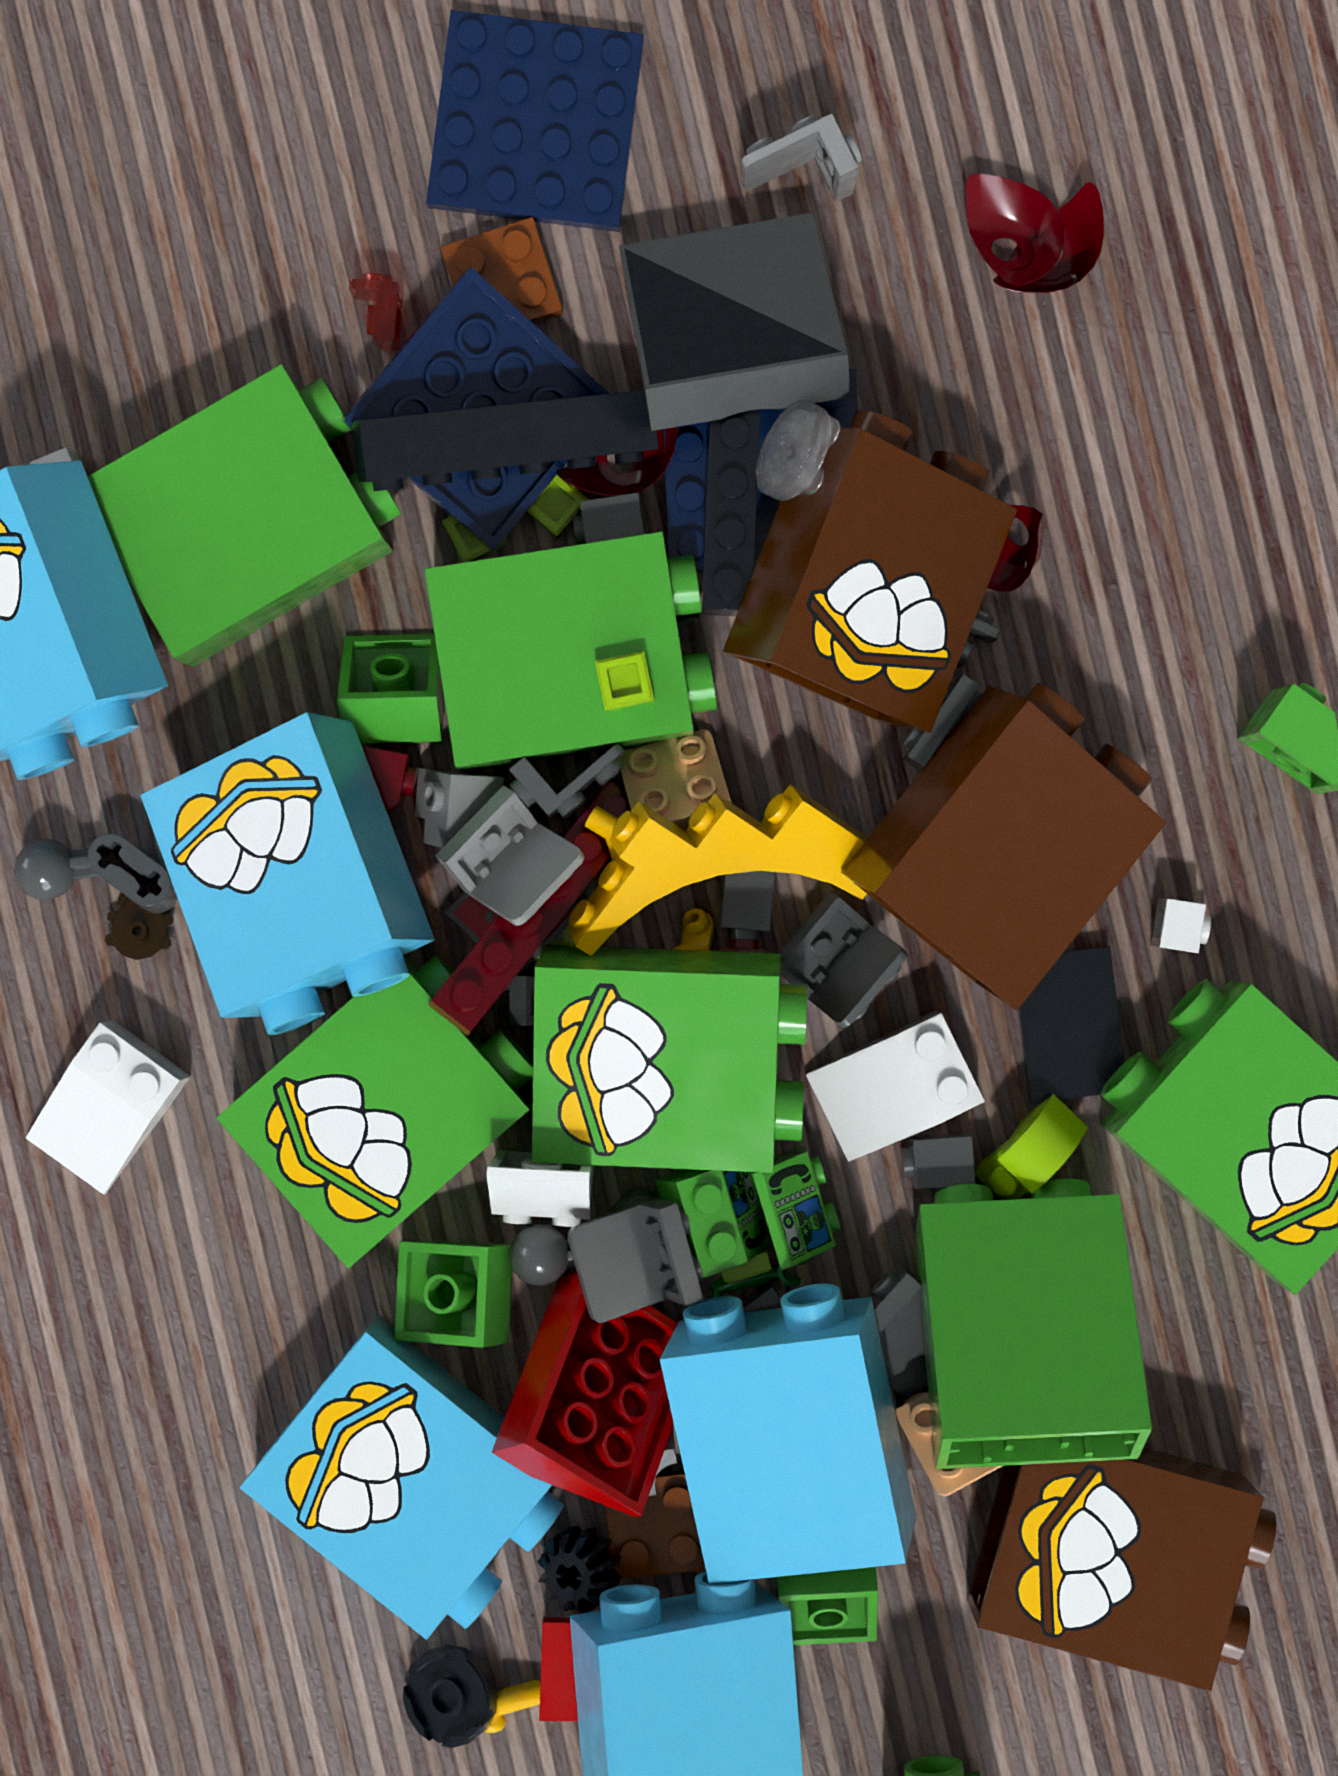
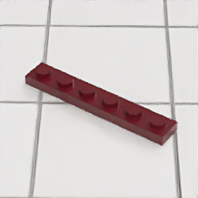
M609 781L563 837L579 847L585 856L583 863L524 924L515 926L499 916L428 1004L467 1036L610 860L611 855L606 840L586 828L585 823L596 806L601 807L617 818L626 811L631 812L627 793L613 782Z

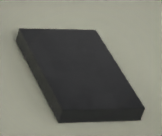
M1110 946L1064 951L1018 1009L1030 1103L1043 1102L1052 1094L1059 1100L1100 1095L1108 1080L1125 1063Z

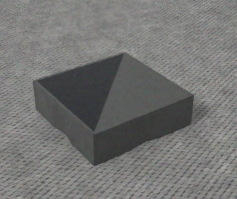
M813 212L619 245L625 291L633 334L637 343L651 431L720 420L750 410L784 409L850 397L848 352Z

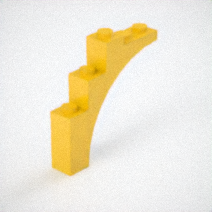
M791 784L783 794L776 795L769 802L761 823L716 792L707 803H701L694 810L686 831L638 801L631 812L626 811L619 817L612 830L610 842L619 859L611 861L604 868L598 880L599 886L588 900H582L574 908L570 915L567 929L575 946L592 956L619 926L648 904L689 884L719 875L752 871L803 875L831 883L863 900L867 894L843 875L841 871L865 843L868 836Z

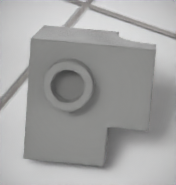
M418 768L415 816L425 819L423 843L443 848L503 786L504 777L485 773Z

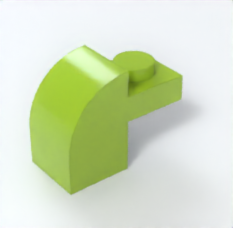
M1052 1094L1022 1118L1009 1140L979 1163L975 1169V1176L992 1189L993 1193L1000 1200L1019 1199L1028 1191L1033 1194L1071 1156L1086 1133L1088 1126Z

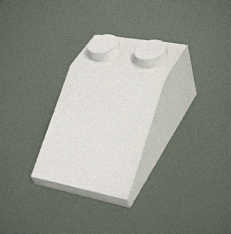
M936 1010L805 1074L848 1162L941 1124L985 1102L942 1013Z
M116 1021L100 1022L68 1066L26 1139L105 1195L191 1076Z
M498 1150L487 1167L491 1214L503 1215V1222L510 1224L532 1223V1216L552 1217V1225L563 1227L581 1224V1219L590 1220L592 1214L594 1165L532 1163L531 1151Z

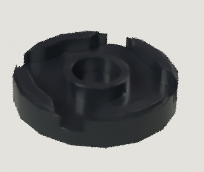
M448 1644L425 1652L411 1664L407 1673L409 1674L407 1685L403 1688V1702L408 1719L421 1736L428 1741L433 1739L438 1743H443L441 1746L454 1748L469 1744L489 1728L496 1713L497 1689L492 1673L479 1656L467 1648Z

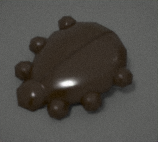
M144 885L147 892L152 893V889ZM124 894L119 895L118 903L121 905V908L118 911L111 910L107 913V920L112 923V933L106 935L105 943L108 946H114L123 956L134 960L150 958L159 950L168 949L171 946V939L166 937V927L173 923V917L170 914H163V912L150 913Z

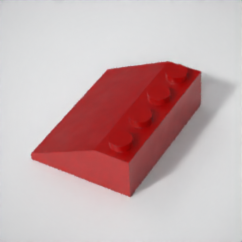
M574 1272L559 1278L492 1453L533 1478L633 1517L642 1516L674 1424L660 1358L678 1323L651 1305L607 1322L598 1323L589 1316L578 1273Z

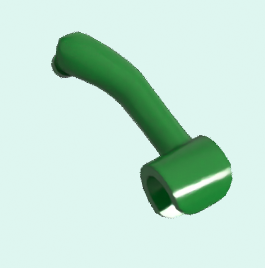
M805 1261L799 1263V1265H804ZM780 1264L771 1266L770 1272L731 1283L724 1282L723 1277L714 1280L709 1287L713 1289V1298L722 1296L723 1292L741 1290L779 1279L788 1286H795L801 1282V1278L787 1274L785 1270H781Z

